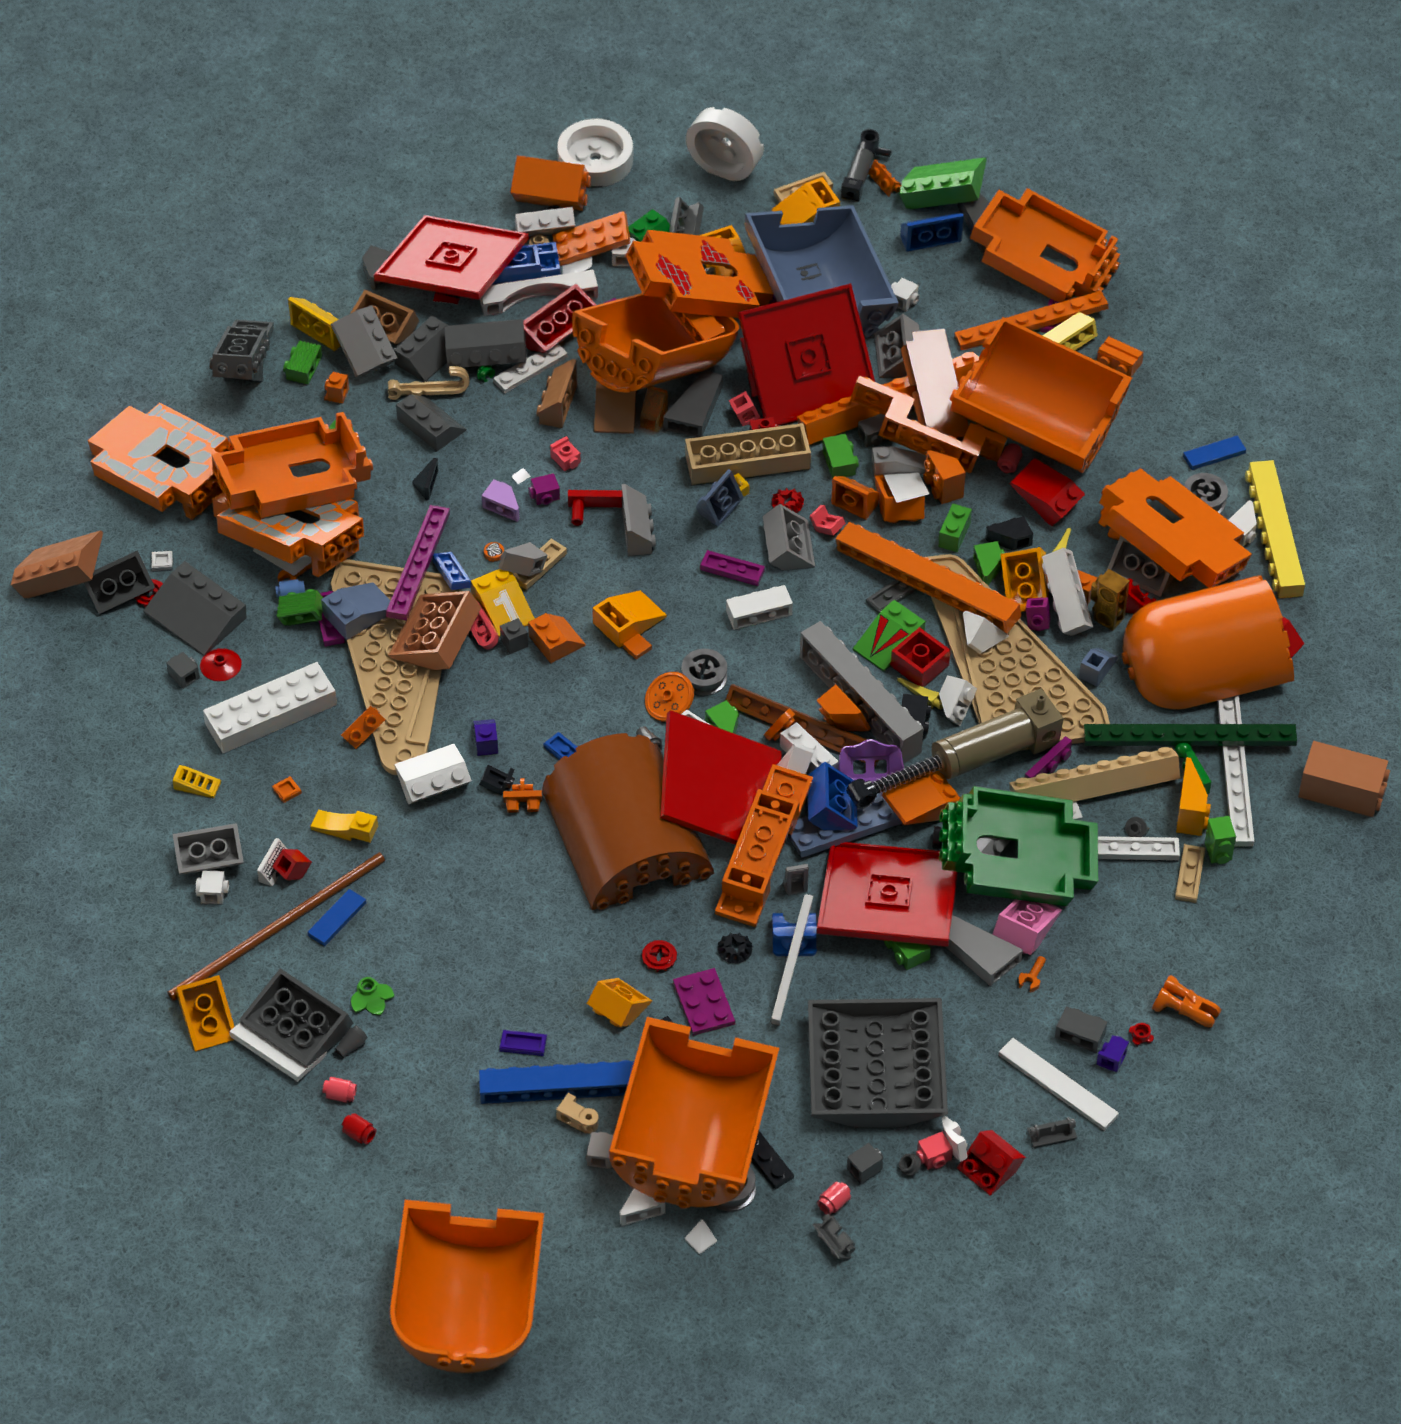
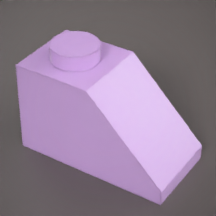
M493 479L482 494V508L518 522L519 506L512 487L504 482Z

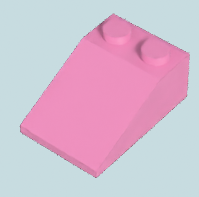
M1014 900L999 914L993 935L1023 950L1022 953L1031 955L1040 946L1062 909L1051 904Z

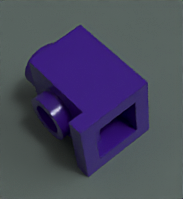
M1112 1035L1109 1043L1105 1042L1101 1051H1099L1096 1065L1117 1073L1127 1054L1129 1041L1124 1040L1120 1036Z

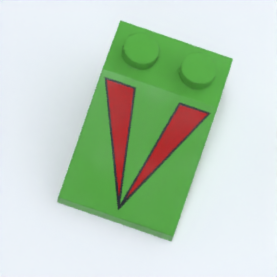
M893 600L878 614L853 647V650L885 672L891 666V651L919 627L925 631L926 621L896 600Z

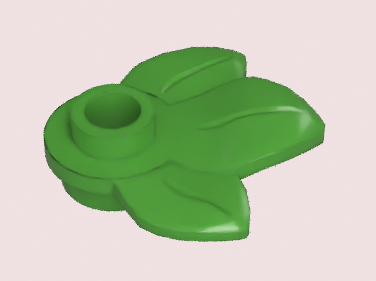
M365 977L360 980L357 985V992L351 997L352 1009L356 1013L367 1009L368 1012L380 1016L385 1010V1000L392 999L394 992L390 986L378 984L373 978ZM366 987L372 988L370 990H365Z

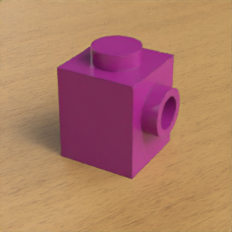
M554 473L531 478V487L528 488L530 498L535 499L537 505H548L553 501L560 500V488Z
M1048 597L1027 599L1026 615L1030 630L1043 631L1049 629L1051 618Z

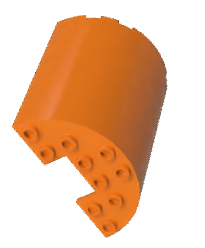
M1002 317L999 324H994L991 330V337L987 336L984 340L982 347L985 349L982 350L979 356V363H974L966 377H961L958 383V390H953L949 399L952 401L951 411L1084 473L1086 468L1088 469L1107 437L1111 424L1114 422L1123 398H1125L1132 377Z
M647 1017L609 1150L611 1165L626 1183L660 1203L667 1202L681 1208L710 1207L727 1203L736 1198L744 1188L779 1048L736 1037L733 1050L689 1040L691 1031L689 1026Z

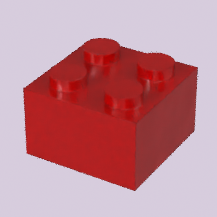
M920 627L891 651V667L921 687L926 686L947 668L950 663V649Z

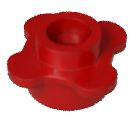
M1138 1023L1129 1028V1033L1133 1037V1044L1140 1045L1144 1042H1153L1154 1036L1151 1035V1028L1148 1024Z

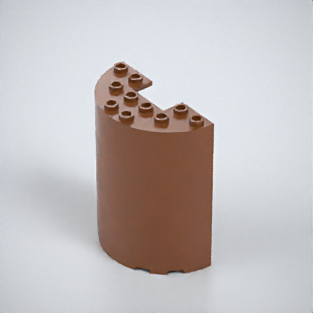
M620 733L591 740L575 748L577 752L569 757L563 756L554 765L555 770L551 775L546 776L543 782L542 793L592 910H604L609 905L615 903L624 904L633 898V887L645 885L658 879H666L671 875L672 883L676 886L679 884L687 885L692 880L699 878L707 879L714 874L713 866L697 831L660 818L664 756L659 746L651 742L648 737L639 734L636 737H629L627 733Z

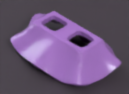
M872 739L854 746H845L839 755L838 770L854 781L863 779L865 782H874L876 779L879 780L881 777H886L887 774L889 776L892 772L895 773L897 770L904 769L902 753L897 745H886ZM855 760L865 761L866 771L864 774H855L853 772V762ZM875 760L887 761L886 773H875Z

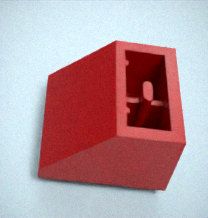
M993 1130L980 1131L967 1151L968 1158L961 1161L957 1169L991 1196L1017 1172L1026 1157Z

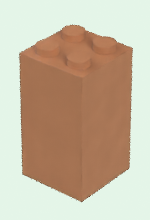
M1313 741L1304 768L1298 797L1373 817L1375 810L1380 811L1382 798L1386 791L1390 770L1387 769L1388 760Z

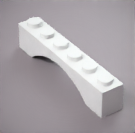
M594 270L491 285L480 298L483 315L504 313L509 307L527 298L544 295L559 296L574 284H577L591 299H597L598 285Z

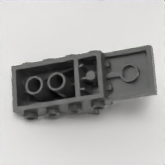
M235 319L232 326H227L210 358L209 367L213 370V377L263 381V358L266 357V351H269L270 348L269 338L274 330V322Z

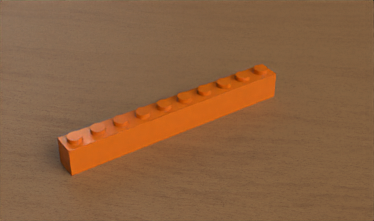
M973 351L966 352L962 356L952 359L958 383L962 376L966 377L974 363H979L980 361L979 356ZM907 376L881 384L887 385L900 393H906L910 397H912L914 391H917V386H911ZM851 397L832 404H825L816 410L806 411L804 414L797 416L798 424H804L810 445L823 440V438L856 428L859 421L881 413L850 401Z
M848 522L835 538L839 552L962 612L968 611L982 616L1007 634L1021 617L1020 604L1016 600L1009 599L995 590H990L979 582L971 581L964 575L949 570L944 565L940 566L932 562L927 557L915 554L911 549H905L894 541L886 540L879 534L864 529L861 525Z

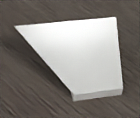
M968 611L963 612L967 645L977 653L981 654L1009 637V635L986 618Z

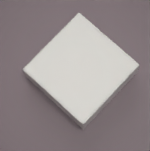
M172 551L152 552V571L173 570Z

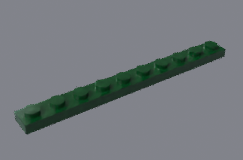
M1084 724L1085 746H1176L1179 743H1188L1191 746H1296L1297 733L1296 724Z

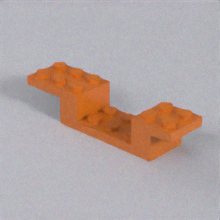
M859 375L850 401L885 415L878 434L879 436L926 455V451L932 450L955 457L960 462L964 471L968 473L972 472L978 455L998 462L1007 437L971 422L963 441H959L954 436H947L935 428H929L921 425L916 420L907 419L915 400L906 393L895 391L887 385L876 383L868 377Z
M772 765L763 790L758 789L724 874L722 894L716 906L715 915L756 928L770 893V879L788 834H793L813 782L812 776Z

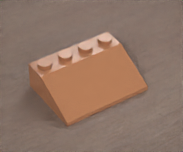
M100 530L35 549L15 568L11 586L23 598H32L91 581L103 532Z
M470 591L421 594L388 656L395 660L431 670L450 669L481 609L480 605Z

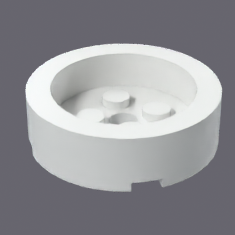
M710 107L703 110L686 134L687 148L696 163L705 171L730 181H739L748 177L762 158L764 146L758 138L760 134L753 124L739 113L727 108L718 110Z
M604 119L579 121L565 129L559 137L557 146L558 161L584 165L589 172V176H591L590 187H605L615 184L626 177L633 166L632 138L625 128L615 122ZM597 156L600 157V159L592 160L591 157Z

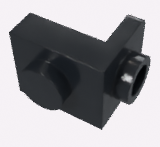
M487 765L479 785L503 795V791L506 788L510 790L515 778L512 775L515 769L510 768L508 773H504Z

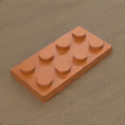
M622 211L553 234V242H556L559 265L573 263L631 244L626 213Z

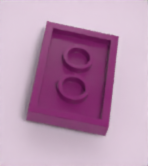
M715 968L673 979L675 990L693 1036L735 1025L733 1013Z

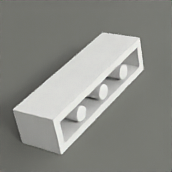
M1061 548L1042 556V568L1048 577L1049 582L1047 585L1054 599L1053 608L1059 617L1058 626L1064 634L1072 636L1093 628L1073 552Z

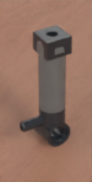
M867 129L861 133L860 143L849 173L844 178L841 186V198L859 202L875 154L885 157L891 156V150L879 148V134L876 130Z

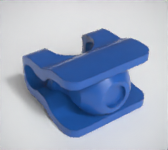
M783 913L772 914L773 953L776 956H788L797 923L787 922L783 917ZM809 913L798 956H814L817 952L816 913Z

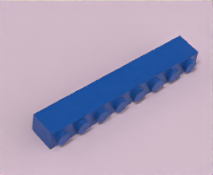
M623 1060L620 1062H598L593 1064L577 1063L575 1065L555 1064L553 1066L535 1065L524 1068L509 1067L507 1069L488 1068L486 1070H479L481 1104L564 1099L568 1093L576 1098L625 1096L634 1061Z

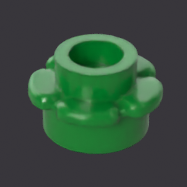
M491 365L480 366L477 370L479 381H489L485 379L487 375L490 378L494 377L495 370Z

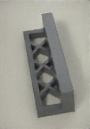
M681 197L676 198L669 232L699 235L704 206L700 202L688 206Z

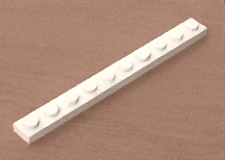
M1239 695L1217 701L1219 724H1242ZM1222 746L1228 813L1236 834L1235 846H1254L1244 746Z

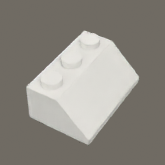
M455 744L394 764L408 804L469 784L472 781L465 761Z

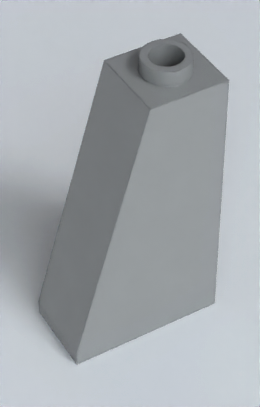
M952 915L948 947H945L989 986L1021 962L1022 949Z

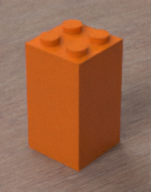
M517 155L510 193L515 201L559 206L560 208L573 207V210L582 211L583 206L587 205L588 195L586 194V189L590 187L591 176H589L585 166L581 164Z

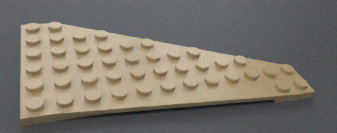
M951 554L927 557L932 562L940 566L944 565L949 570L962 574L967 579L979 582L984 587L992 590L960 557ZM931 596L960 676L963 680H967L977 688L971 705L978 724L1014 710L1016 698L1041 688L1064 718L1060 741L1066 736L1072 740V744L1084 743V724H1110L1106 707L1020 618L1007 635L1009 637L979 654L967 645L963 612Z
M346 559L336 566L331 580V589L334 592L337 589L373 582L391 601L404 568ZM426 572L412 609L421 594L456 592V590L450 589L440 573ZM385 617L346 640L365 709L371 705L386 719L373 732L381 765L388 773L397 775L394 764L428 753L442 670H431L390 658L388 655L406 621Z

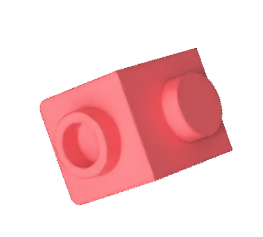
M820 505L810 515L813 527L819 533L835 535L846 524L843 517L828 514L825 505Z

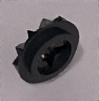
M730 932L729 935L722 936L721 941L718 942V954L726 962L742 963L752 954V942L749 941L748 936H742L740 932L738 934ZM733 941L734 944L738 946V953H736V950H734V948L732 947Z

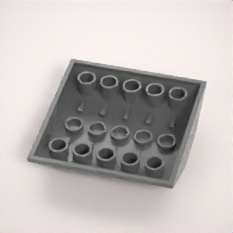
M942 998L808 1000L811 1117L854 1128L905 1127L948 1115Z

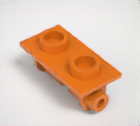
M874 159L868 172L870 177L888 197L893 191L896 193L900 192L901 183L894 177H891V173L884 164H880Z
M370 705L341 736L357 749L386 719L375 707Z

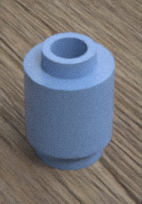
M298 579L279 581V585L275 586L277 598L285 596L290 592H305L304 581H299Z

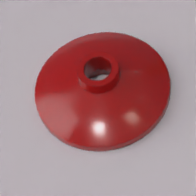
M225 648L208 652L200 662L202 674L213 681L232 679L239 673L242 666L240 656L236 652Z

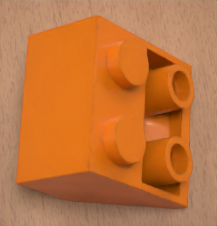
M932 450L926 451L923 478L927 485L930 484L933 497L939 499L941 504L963 498L966 472L958 459Z

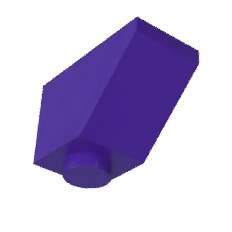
M495 720L473 721L477 756L498 754Z

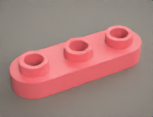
M478 602L481 609L470 630L481 647L492 649L498 643L499 635L483 607Z

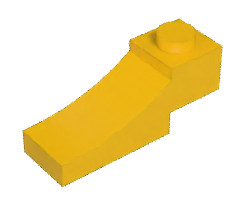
M318 809L311 824V830L349 841L355 838L371 843L378 828V819L375 815L360 811L354 814H340Z

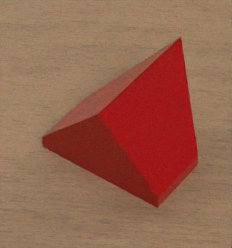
M1131 578L1128 579L1130 582L1125 613L1135 614L1143 606L1157 601L1155 598L1150 599L1147 597L1148 592L1142 593L1139 585H1132L1133 580Z

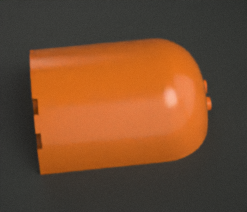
M642 293L573 311L572 317L573 337L577 338L579 346L577 351L582 362H586L592 371L590 374L600 384L617 392L636 391L715 366L731 350L738 334L739 325L732 317L714 316L716 321L723 325L725 335L695 343L660 297L643 296Z
M1261 575L1149 603L1140 608L1131 617L1125 628L1123 653L1121 655L1124 665H1130V668H1128L1130 680L1134 679L1139 692L1146 700L1162 708H1191L1294 681L1293 660L1290 658L1288 649L1290 643L1287 631H1284L1283 617L1270 585L1266 580H1263Z
M414 1200L404 1201L390 1316L394 1333L400 1344L409 1354L420 1362L436 1369L456 1373H475L498 1367L519 1352L529 1336L532 1325L544 1213L498 1209L497 1220L451 1216V1204Z

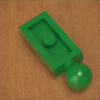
M1188 743L1177 744L1175 752L1178 754V757L1184 759V762H1182L1183 770H1185L1186 757L1191 758L1207 794H1209L1211 780L1192 750L1191 745Z

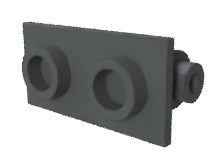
M1069 1117L1065 1120L1042 1125L1035 1124L1033 1127L1027 1128L1034 1148L1077 1138L1074 1129L1076 1127L1075 1120Z
M827 1214L822 1218V1224H813L817 1230V1235L827 1243L833 1256L838 1259L852 1258L850 1254L856 1250L854 1247L855 1243L845 1231L838 1235L842 1227L834 1216Z

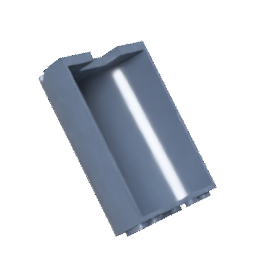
M854 206L817 208L814 222L780 225L783 215L782 211L745 214L744 225L746 233L777 302L851 283L865 337L868 338L879 330V325L885 320L889 321L899 302ZM817 263L818 267L813 266L811 268L803 269L808 272L807 276H802L800 274L802 270L796 269L799 267ZM820 272L822 274L815 279L801 280V278L820 274Z

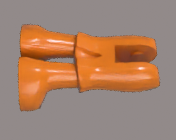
M1169 975L1152 1007V1010L1156 1012H1161L1166 1007L1173 1008L1179 1011V1014L1185 1015L1208 1028L1213 1027L1215 1023L1214 1017H1218L1221 1012V1008L1217 1004L1198 996L1193 990H1188L1172 975ZM1173 995H1177V996L1183 998V1000H1180V999H1178L1177 997H1175V996H1173Z

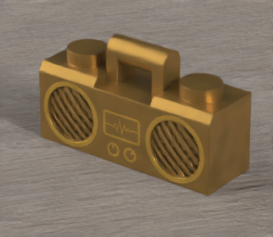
M1108 569L1104 575H1099L1096 582L1092 583L1090 599L1095 602L1092 608L1094 620L1113 631L1125 618L1130 580Z

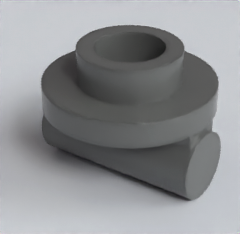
M1140 817L1130 818L1125 825V830L1130 837H1142L1150 829Z

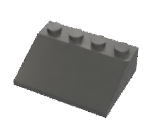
M186 561L168 576L143 610L144 614L203 656L210 652L247 618L246 604Z
M281 968L239 1019L244 1025L306 1067L310 1066L338 1043L353 1025V1021L348 1013Z

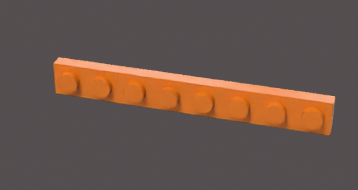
M1102 291L1010 316L1006 319L1033 331L1064 322L1078 312L1089 315L1108 309V302ZM1000 320L954 332L960 349L965 350L983 345L986 337H991V330L994 324H999Z

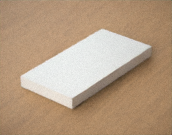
M242 1022L230 1031L231 1038L297 1082L327 1055V1052H325L310 1066L306 1067Z

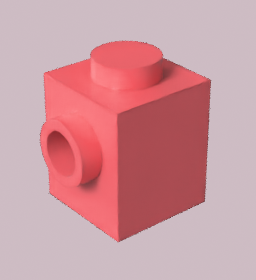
M943 1131L918 1141L916 1155L920 1157L921 1164L924 1163L927 1169L933 1167L936 1169L941 1168L947 1161L952 1160L953 1148Z

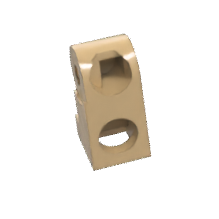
M570 1093L566 1095L556 1109V1119L584 1133L595 1132L598 1128V1113L594 1109L584 1108L577 1104L576 1097Z

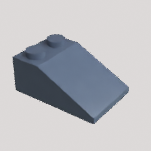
M730 469L718 481L712 484L710 491L699 499L696 506L699 514L717 527L723 523L744 498Z
M372 582L337 589L322 598L321 603L323 615L348 640L385 618L390 599Z

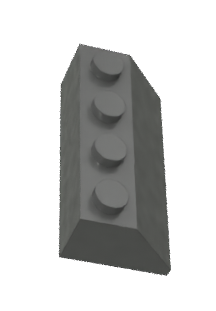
M523 319L445 326L448 369L449 366L463 368L527 361Z

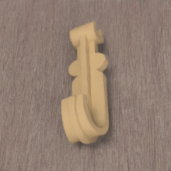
M449 366L450 376L461 377V380L413 381L411 383H399L397 380L388 381V395L390 399L396 400L402 395L410 394L418 396L459 394L464 392L469 386V375L462 367Z

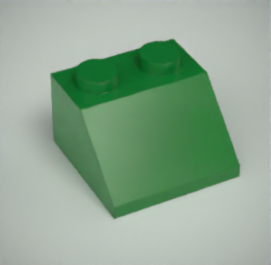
M651 209L628 227L629 236L636 241L642 242L647 230L669 232L670 224L665 217Z

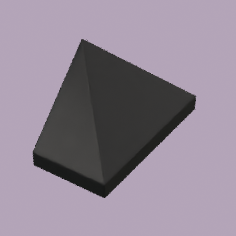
M433 458L412 482L425 500H430L439 471L438 458Z

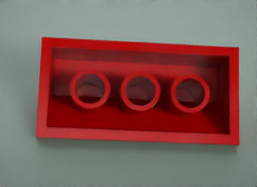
M574 284L524 320L526 347L529 350L546 353L573 333V311L597 304L577 284Z

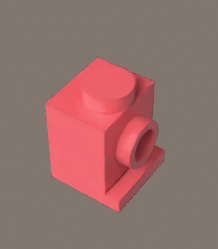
M746 391L729 400L742 426L749 425L750 420L760 419Z
M567 436L550 445L551 458L564 472L570 468H576L581 463V453L569 442Z

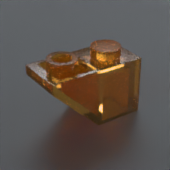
M649 386L640 414V427L659 433L664 424V416L668 412V391Z

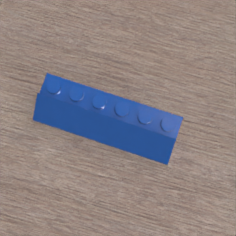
M556 242L523 246L492 285L502 282H516L518 280L561 275Z

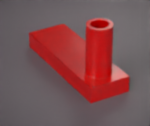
M568 490V507H572L571 523L576 526L583 524L584 507H622V490Z

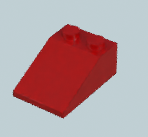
M1035 458L1009 483L1051 526L1061 520L1085 495L1071 479Z

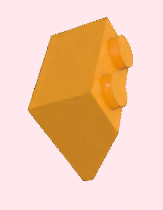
M613 978L598 981L587 1004L593 1008L592 1010L596 1014L610 1019L612 1025L623 1027L631 1025L653 1000L621 979Z

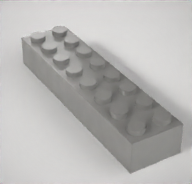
M819 621L802 631L800 635V658L829 688L836 684L861 710L871 727L869 731L878 741L886 745H897L902 753L903 764L921 754L924 731L922 724L919 721H915L908 709L902 707L897 702L896 697L884 688L880 680H876L869 668L864 667L859 662L858 657L846 648L842 640H838L831 628L826 627Z

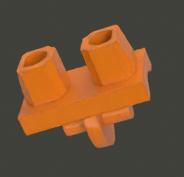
M520 778V784L512 785V791H503V800L506 803L507 812H519V802H527V812H539L540 802H542V790H533V784H525V779Z

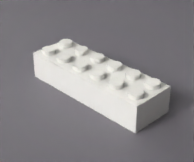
M315 662L204 709L205 725L222 753H226L336 706V691L318 662Z

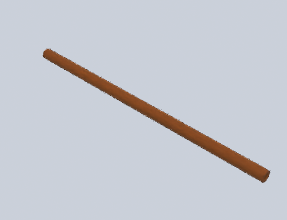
M379 852L169 990L167 992L168 996L173 1001L178 998L176 987L209 978L385 862L384 856Z

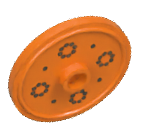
M667 672L658 676L650 684L645 695V706L648 713L656 720L666 722L667 713L670 710L680 714L689 710L694 698L693 685L685 675L679 672Z

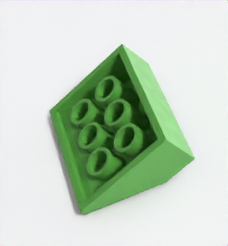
M986 157L914 167L902 180L899 193L906 209L979 200L987 161Z

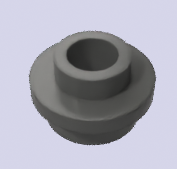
M905 1154L899 1162L902 1173L906 1176L915 1175L921 1167L920 1157L916 1154Z

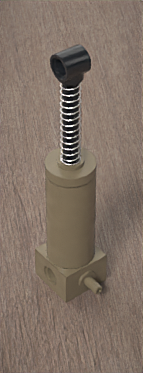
M1041 688L1016 698L1014 710L934 742L931 746V759H925V761H920L918 764L915 763V765L906 767L897 773L892 772L889 776L887 774L886 777H881L879 780L876 779L874 782H865L863 779H857L848 785L846 792L858 809H864L874 802L878 793L881 794L883 791L886 792L888 789L891 790L893 787L896 788L898 785L901 786L903 783L911 782L912 779L916 780L917 777L921 778L922 775L925 776L927 773L930 774V772H935L937 769L944 775L945 779L949 780L1029 747L1033 754H1037L1054 747L1060 741L1064 718Z

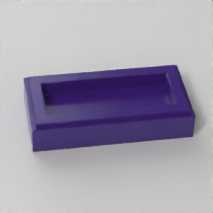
M503 1030L500 1052L544 1056L547 1034Z

